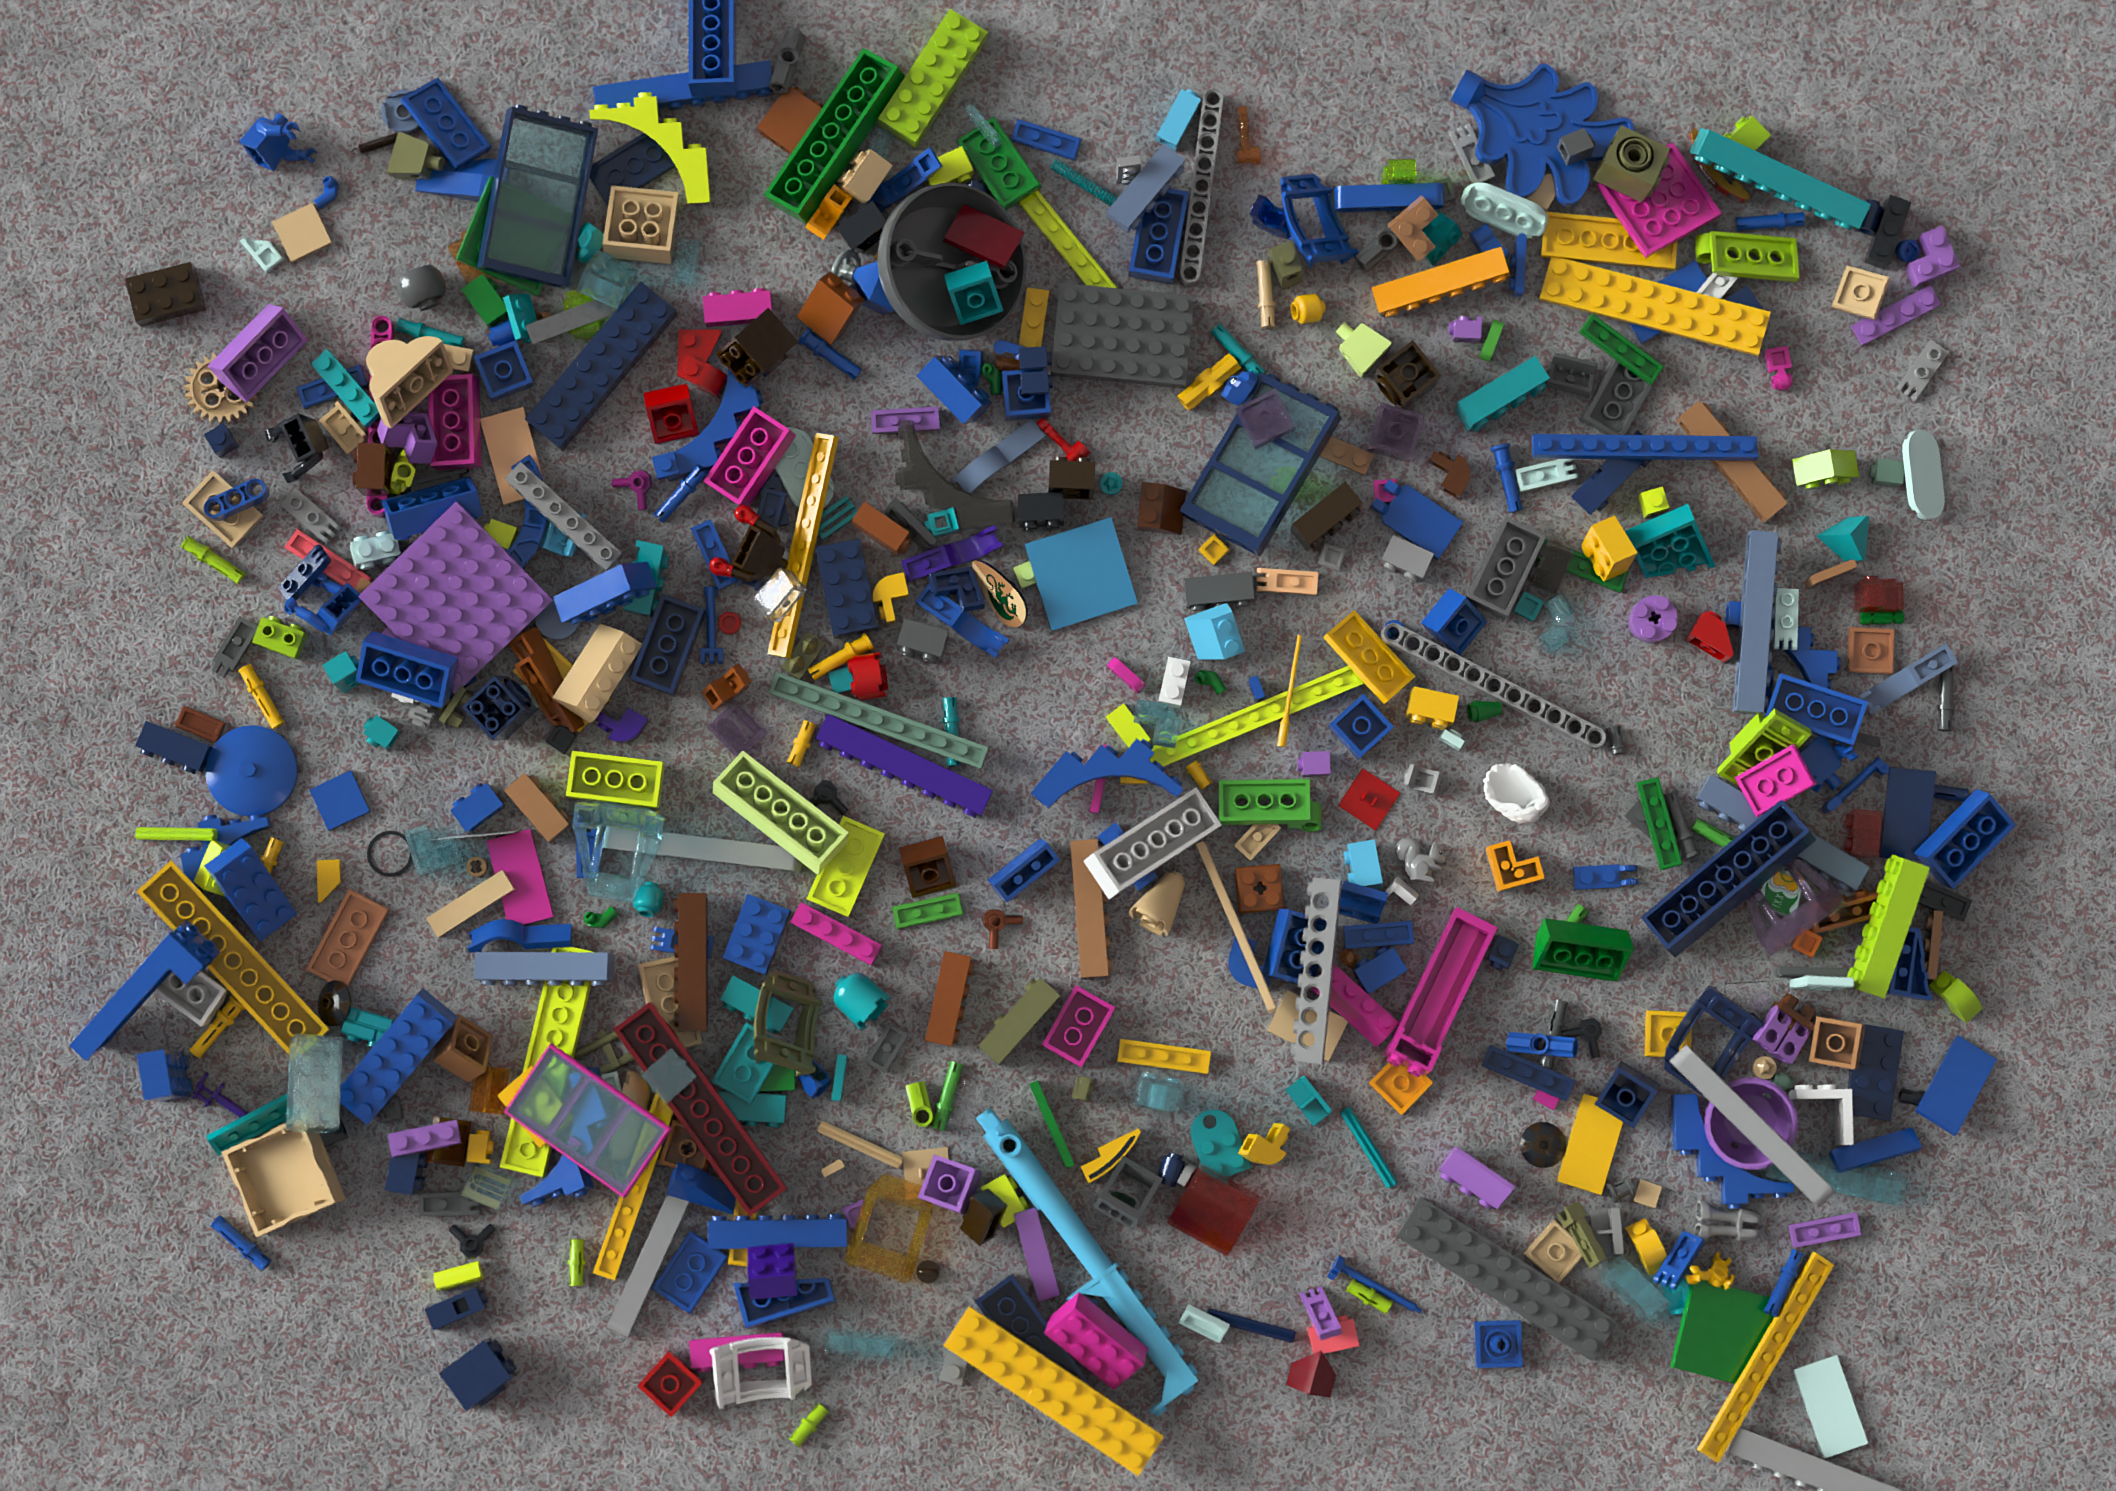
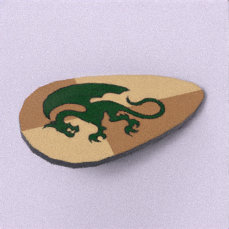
M979 559L973 561L972 567L979 587L998 618L1010 627H1019L1024 624L1028 617V607L1025 598L1016 588L1015 583L1007 579L1000 571L987 562Z

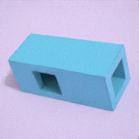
M1180 90L1156 135L1157 142L1165 143L1176 151L1200 106L1201 99L1198 98L1199 95L1191 90Z

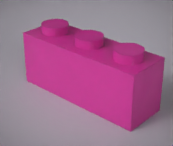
M756 288L748 293H744L743 290L730 291V294L721 295L720 292H710L708 296H702L706 327L750 324L767 308L773 312L771 293L766 291L765 288Z

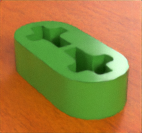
M1493 320L1479 359L1490 362L1504 326L1503 322Z

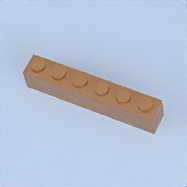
M1700 400L1676 420L1688 436H1730L1727 433L1726 425L1721 420L1717 421L1712 415V409L1706 403L1702 404ZM1709 460L1763 523L1788 503L1785 500V494L1779 488L1775 489L1770 483L1772 480L1769 475L1757 468L1756 461Z
M1098 839L1070 841L1081 979L1108 977V972L1113 971L1112 958H1107V949L1111 948L1110 935H1105V926H1109L1108 912H1103V903H1107V896L1084 863L1086 858L1103 847L1102 844H1098Z

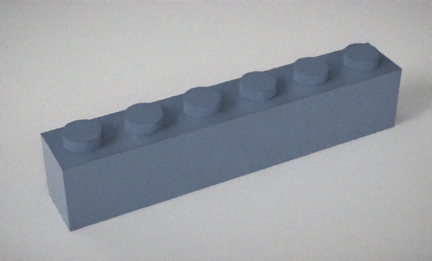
M475 952L474 980L481 981V985L494 986L495 981L503 982V985L517 986V982H526L525 985L539 986V982H548V986H561L562 982H570V986H584V982H592V986H606V982H613L614 954L608 952Z

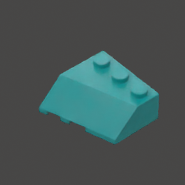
M1688 504L1625 530L1637 551L1636 558L1645 578L1673 574L1675 569L1684 567L1687 568V571L1696 570L1697 565L1707 564L1708 568L1716 567Z

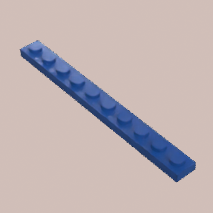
M1533 434L1531 437L1533 458L1736 461H1756L1758 459L1757 436Z

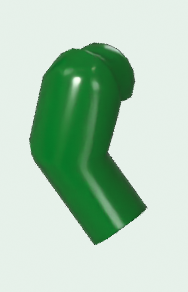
M990 363L984 364L981 371L982 375L990 382V394L1001 395V372Z
M1200 670L1194 676L1197 684L1212 686L1217 695L1227 690L1218 674L1214 671Z

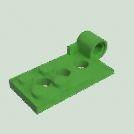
M1310 779L1219 780V822L1221 825L1288 824V828H1300L1306 832H1315L1322 828V805L1318 802L1310 801ZM1240 798L1248 801L1245 806H1238L1235 802ZM1262 798H1267L1271 801L1267 806H1262L1258 802ZM1284 798H1291L1294 802L1286 806L1281 801Z

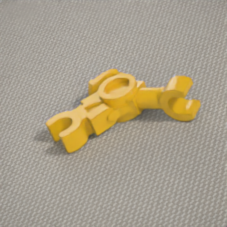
M1716 1252L1712 1258L1710 1269L1701 1271L1698 1266H1691L1690 1269L1693 1274L1685 1275V1278L1689 1284H1697L1701 1280H1707L1711 1285L1715 1287L1723 1285L1727 1290L1731 1287L1735 1278L1732 1274L1728 1277V1266L1731 1263V1258L1728 1257L1724 1261L1719 1257L1720 1253Z

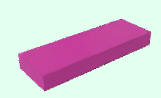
M1106 778L1096 780L1090 813L1099 814Z

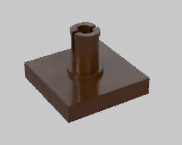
M433 1116L432 1125L457 1120L462 1144L428 1150L426 1162L464 1167L472 1121Z

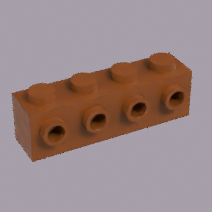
M1878 885L1875 886V890L1867 891V889L1854 891L1852 896L1838 895L1832 897L1830 902L1816 901L1810 903V907L1804 908L1809 930L1817 934L1869 920L1871 917L1869 914L1870 907L1873 902H1876L1879 894L1877 893Z

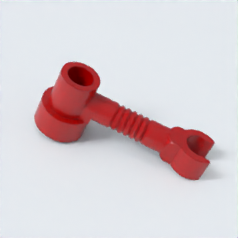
M1043 417L1037 422V425L1067 454L1065 457L1068 458V461L1086 458L1091 453L1079 440L1071 446Z

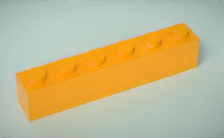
M1498 247L1371 288L1380 316L1385 315V318H1390L1398 315L1400 310H1416L1420 308L1419 304L1426 302L1435 304L1442 301V297L1450 295V298L1462 295L1464 290L1470 288L1472 291L1484 288L1486 283H1502L1507 280L1506 277L1510 276L1503 249Z

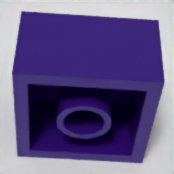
M794 1243L747 1247L748 1285L751 1300L797 1295Z

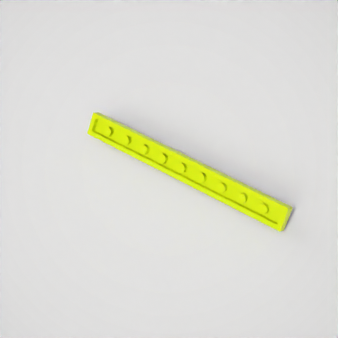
M1346 666L1293 688L1289 715L1359 687L1364 683L1349 666ZM1288 691L1153 746L1152 751L1154 755L1150 761L1152 763L1157 761L1165 767L1283 718Z

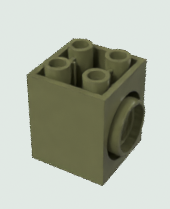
M1621 125L1610 141L1593 180L1642 203L1645 197H1651L1654 189L1657 188L1662 178L1660 175L1670 160V157L1667 156L1670 148Z

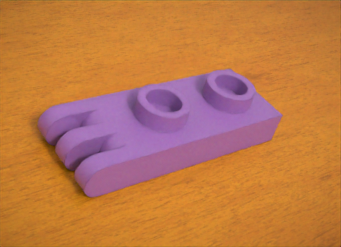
M1322 1286L1317 1287L1318 1295L1315 1294L1313 1289L1308 1290L1310 1296L1308 1298L1305 1292L1299 1294L1320 1341L1342 1334V1329Z

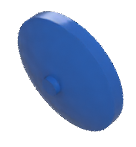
M242 726L227 732L214 744L206 762V781L215 800L230 812L248 817L258 814L265 815L282 806L291 796L298 777L297 759L290 744L275 731L262 726Z

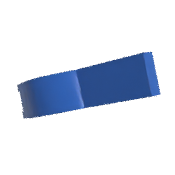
M927 584L915 601L921 608L996 659L999 657L998 652L1002 646L1010 641L1001 633L984 625L968 611L962 612L961 606L947 596L934 597L931 585Z
M499 919L490 921L469 932L472 943L468 945L469 953L481 952L487 943L501 939L515 941L524 949L572 947V924L525 926L514 920Z

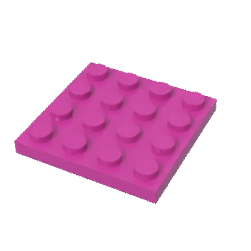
M1673 142L1667 145L1670 148L1667 154L1670 160L1660 175L1662 178L1657 188L1654 189L1651 197L1646 196L1642 203L1601 183L1597 185L1598 190L1645 259L1718 219L1722 214Z

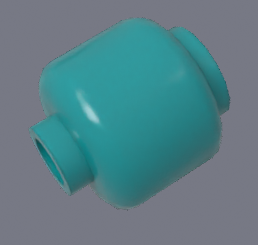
M645 882V885H640L636 888L632 905L637 910V914L644 917H654L655 914L660 913L665 893L658 888V884Z

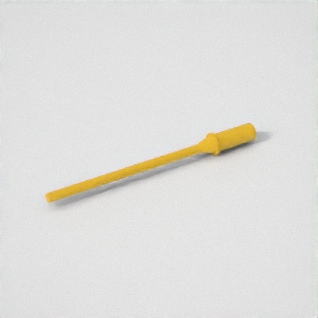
M1297 635L1285 714L1280 722L1278 747H1286L1289 725H1291L1289 722V711L1302 635Z

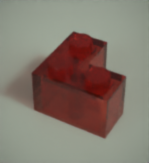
M1865 576V579H1861L1860 582L1854 585V613L1904 610L1903 582H1896V579H1878V576Z

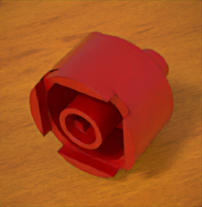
M881 652L857 655L848 660V669L850 673H853L854 682H851L852 695H856V698H859L860 701L888 697V693L884 691L888 690L885 664L881 665L879 659H883Z

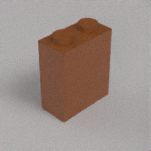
M790 86L788 93H782L757 126L759 134L789 155L794 151L823 108V105L816 99L812 101L805 96L806 93L797 86L794 88Z
M830 271L819 279L797 318L832 345L842 337L865 299L857 291L845 284L840 277Z
M866 502L862 504L852 519L854 528L897 557L901 553L905 555L912 544L910 543L909 531Z

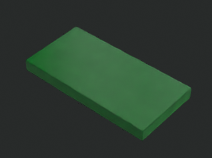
M995 117L990 118L956 140L958 145L963 147L967 158L994 198L1005 210H1008L1042 188Z

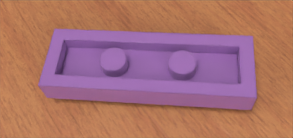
M939 407L871 410L872 434L939 431Z
M457 1120L388 1134L392 1158L462 1144Z
M1857 1212L1788 1225L1792 1248L1861 1235Z

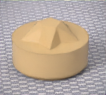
M1767 1056L1757 1058L1752 1065L1753 1073L1760 1079L1773 1077L1777 1069L1775 1061Z

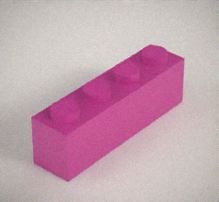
M802 902L790 921L791 924L870 966L873 965L883 947L881 944Z
M1334 964L1330 1006L1377 1047L1388 1037L1399 1022ZM1316 987L1311 988V989H1312L1313 991H1315L1318 995H1320V992H1319L1318 988H1316Z
M783 1332L689 1340L691 1369L697 1368V1372L711 1371L713 1360L709 1351L714 1347L753 1338H783ZM762 1349L737 1354L738 1365L743 1364V1368H755L757 1363L766 1362V1366H778L780 1361L785 1360L784 1349Z

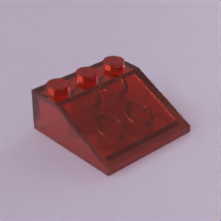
M1199 1163L1167 1224L1228 1256L1258 1205L1260 1196Z

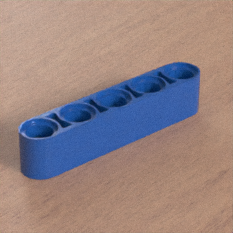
M1413 183L1338 186L1334 188V207L1336 212L1401 211L1422 195L1434 210L1442 209L1445 207L1444 184Z

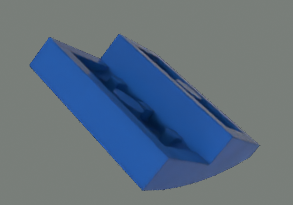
M1344 881L1342 884L1339 914L1376 924L1381 917L1388 893Z

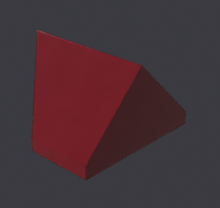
M1321 1350L1292 1362L1286 1385L1308 1395L1331 1397L1336 1373Z

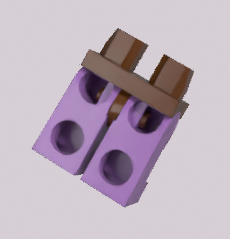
M1786 993L1780 1002L1774 1001L1771 1009L1765 1016L1764 1025L1755 1032L1751 1041L1767 1050L1768 1053L1781 1062L1793 1064L1810 1031L1815 1027L1812 1020L1816 1011L1807 1005H1803L1799 1013H1797L1794 1008L1799 1002L1798 998Z

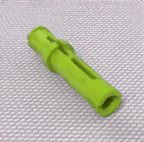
M187 536V539L185 538L181 544V548L197 557L199 562L210 565L236 584H240V581L246 575V572L214 553L211 547L200 544L191 536Z

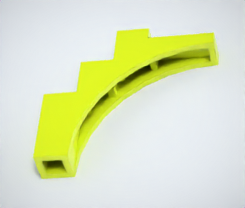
M652 92L638 93L639 97L634 98V107H630V103H619L617 108H608V104L594 105V109L589 110L591 120H610L627 124L654 139L668 153L677 167L685 187L687 204L711 202L707 148H702L701 144H688V149H684L682 122H677V118L663 119V123H660L658 97L652 96Z

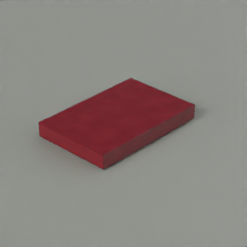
M963 204L946 233L943 242L1005 270L1023 239L1024 232Z

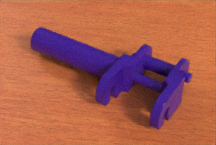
M208 1072L203 1075L197 1084L198 1090L192 1093L194 1094L192 1099H200L205 1103L204 1107L211 1106V1100L215 1099L217 1103L240 1118L249 1113L220 1094L226 1084L222 1083L216 1092L206 1088L203 1083L206 1081V1077L209 1076ZM202 1089L211 1095L209 1099L200 1094Z

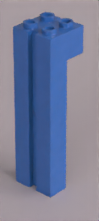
M185 921L162 940L69 1046L87 1061L109 1043L171 972L187 984L199 972H203L221 952L211 940L206 939L199 932V929L194 924Z

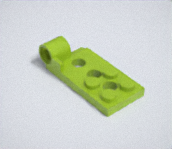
M1719 231L1702 233L1694 238L1696 261L1704 264L1712 263V273H1716L1719 276L1797 282L1800 278L1796 238ZM1727 251H1733L1737 258H1731ZM1749 253H1754L1758 256L1759 260L1751 259ZM1770 255H1776L1780 262L1773 261Z

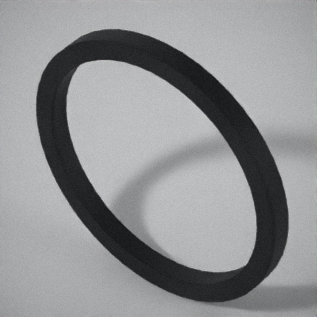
M382 832L376 835L368 846V862L372 869L380 875L387 877L400 875L408 869L412 862V845L408 838L399 832ZM388 834H394L403 838L408 844L410 851L409 860L405 867L395 873H384L378 870L371 860L373 844L378 838Z

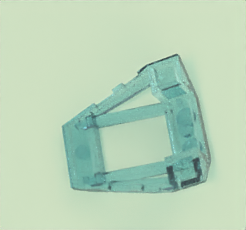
M607 801L575 803L572 826L577 837V849L581 856L582 871L589 896L631 903L635 900L662 842L665 817L649 808ZM607 826L638 831L631 877L599 872ZM586 828H597L592 860L590 861ZM651 838L645 858L643 860L646 839Z

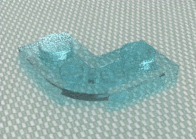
M1138 699L1134 723L1156 726L1153 745L1175 748L1179 730V718L1168 709L1166 704Z

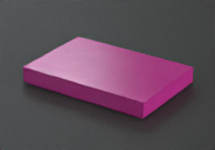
M1795 744L1735 777L1756 817L1765 814L1781 799L1786 802L1817 785Z

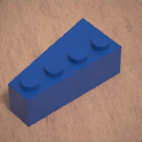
M829 1278L798 1279L797 1295L753 1300L750 1298L748 1283H733L745 1328L748 1330L837 1303Z

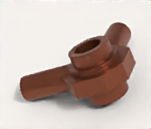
M988 909L983 914V926L989 931V949H998L999 931L1005 925L1023 924V916L1005 915L1000 909Z

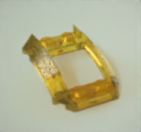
M883 1174L875 1183L868 1187L844 1261L853 1268L858 1266L898 1279V1282H910L934 1209L932 1203L918 1198L922 1185ZM877 1197L921 1211L906 1256L863 1242Z

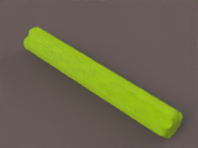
M137 827L135 830V838L140 840L216 841L218 838V831L215 828Z

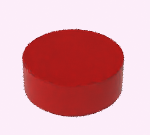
M725 612L720 616L718 626L724 634L733 635L740 630L741 620L736 613Z

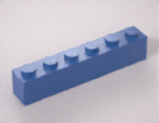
M818 1214L805 1215V1219H795V1215H782V1220H772V1215H758V1220H749V1216H735V1220L726 1221V1216H712V1221H707L708 1249H746L747 1247L794 1243V1248L847 1247V1219H842V1214H828V1219H818Z

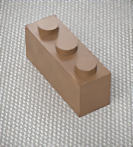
M524 773L504 791L551 844L571 827L568 822L571 818L563 809L559 811L553 805L556 802L548 791L544 794L538 788L541 783L533 774L529 777Z

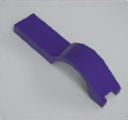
M996 525L983 529L980 533L964 540L941 545L902 560L901 563L908 582L911 583L929 576L930 573L940 572L950 567L976 560L1004 547L1003 543L997 539L995 531L998 529Z

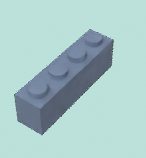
M1164 143L1107 210L1106 217L1126 233L1131 229L1135 230L1142 222L1141 216L1145 212L1150 213L1155 207L1157 197L1159 195L1164 196L1170 189L1171 185L1169 183L1174 177L1178 179L1185 171L1183 167L1185 159Z

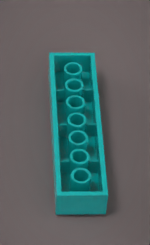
M1700 128L1689 152L1695 155L1694 160L1710 166L1713 163L1715 164L1713 169L1728 175H1731L1732 172L1735 174L1733 178L1748 184L1754 182V187L1763 192L1771 194L1774 191V197L1789 203L1793 200L1795 201L1794 206L1809 212L1813 209L1815 210V216L1828 221L1835 219L1833 224L1850 231L1852 227L1860 229L1871 206L1866 201L1708 129Z

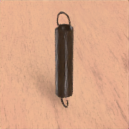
M397 133L358 145L361 154L395 144Z

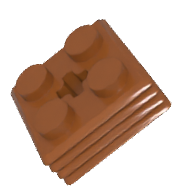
M1280 864L1237 867L1235 869L1238 912L1240 914L1278 911L1285 908ZM1257 883H1261L1262 886L1266 887L1262 895H1258V891L1253 889L1257 886Z
M673 1120L672 1129L667 1136L659 1163L675 1169L678 1162L706 1171L708 1159L682 1123L678 1120ZM691 1142L694 1152H689L686 1155L682 1147Z

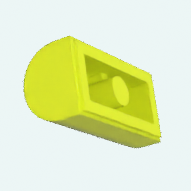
M479 1261L433 1273L435 1287L439 1291L449 1290L484 1279Z

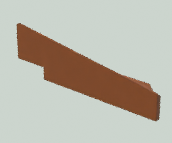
M534 627L511 640L508 645L521 660L514 666L548 722L555 726L563 725L568 727L571 732L583 727L584 722L581 717L552 699L563 682V678L538 627Z

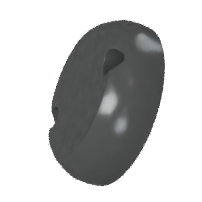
M960 183L931 185L916 191L904 199L888 217L878 246L877 264L879 278L885 296L893 309L909 326L918 332L944 341H964L978 338L999 327L1011 315L1020 300L1026 277L1025 251L1021 240L1005 270L988 263L1003 311L960 325L944 275L984 262V260L943 242L963 204L1017 229L1012 218L994 198L975 187Z

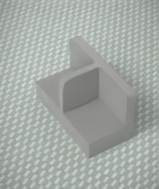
M1620 1207L1590 1209V1224L1593 1234L1602 1246L1604 1254H1624Z

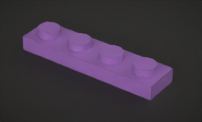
M1929 285L1878 312L1875 321L1865 318L1853 324L1851 328L1860 345L1863 346L1941 305V302L1932 286Z

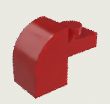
M688 355L685 356L676 374L677 377L696 385L699 390L718 399L727 383V375L708 363H703Z

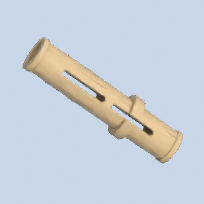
M1264 260L1256 262L1260 301L1258 309L1261 315V329H1266V327L1267 329L1275 328L1274 308L1276 305L1273 302L1271 261L1266 260V263H1264Z

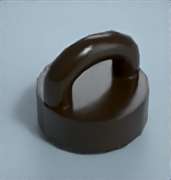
M923 1261L917 1267V1277L923 1283H932L939 1276V1267L933 1261Z

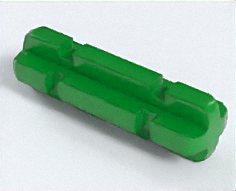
M1891 611L1872 612L1871 614L1870 612H1861L1859 615V621L1862 625H1869L1870 623L1891 624L1892 622L1894 624H1902L1905 620L1903 611H1895L1893 613Z

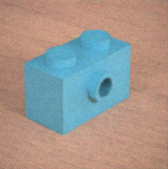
M1375 840L1348 844L1347 851L1343 852L1345 865H1350L1351 873H1348V882L1376 890L1382 889L1383 881Z

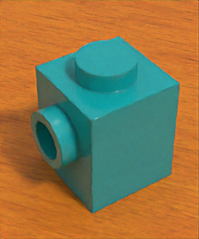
M377 715L374 718L370 717L364 725L366 730L363 734L368 736L366 741L376 748L381 745L388 751L401 734L400 730Z

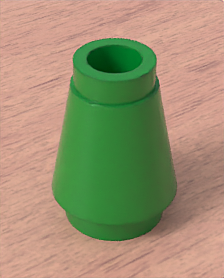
M1472 701V703L1467 704L1469 721H1475V723L1502 715L1500 702Z

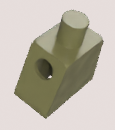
M398 132L387 173L395 179L428 180L432 169L439 171L443 169L444 158L436 156L437 149L431 144Z
M1292 241L1266 251L1282 290L1303 282V269Z

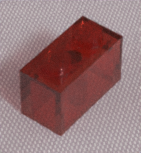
M1851 810L1850 815L1847 814L1845 826L1849 828V836L1845 837L1844 850L1848 851V854L1852 857H1879L1881 811Z

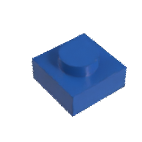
M674 451L652 457L658 480L680 475Z

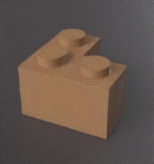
M1421 195L1390 221L1387 226L1419 262L1435 248V245L1422 229L1439 214Z

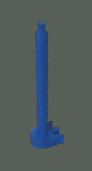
M1338 1255L1327 1276L1329 1279L1334 1280L1338 1272L1342 1271L1407 1309L1421 1313L1422 1309L1418 1308L1415 1303L1345 1265V1258Z

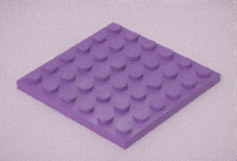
M458 501L440 516L358 596L401 640L458 657L452 688L454 694L457 693L461 686L464 687L554 600Z

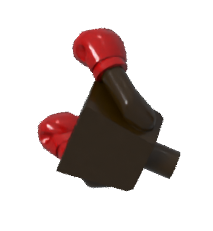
M738 506L734 511V516L738 522L744 525L749 524V528L732 563L730 564L728 560L722 557H714L710 560L709 564L711 572L716 576L735 577L750 582L760 580L764 576L772 577L776 570L780 572L785 571L788 566V560L782 557L785 548L780 545L781 539L775 527L761 519V516L756 514L750 506Z

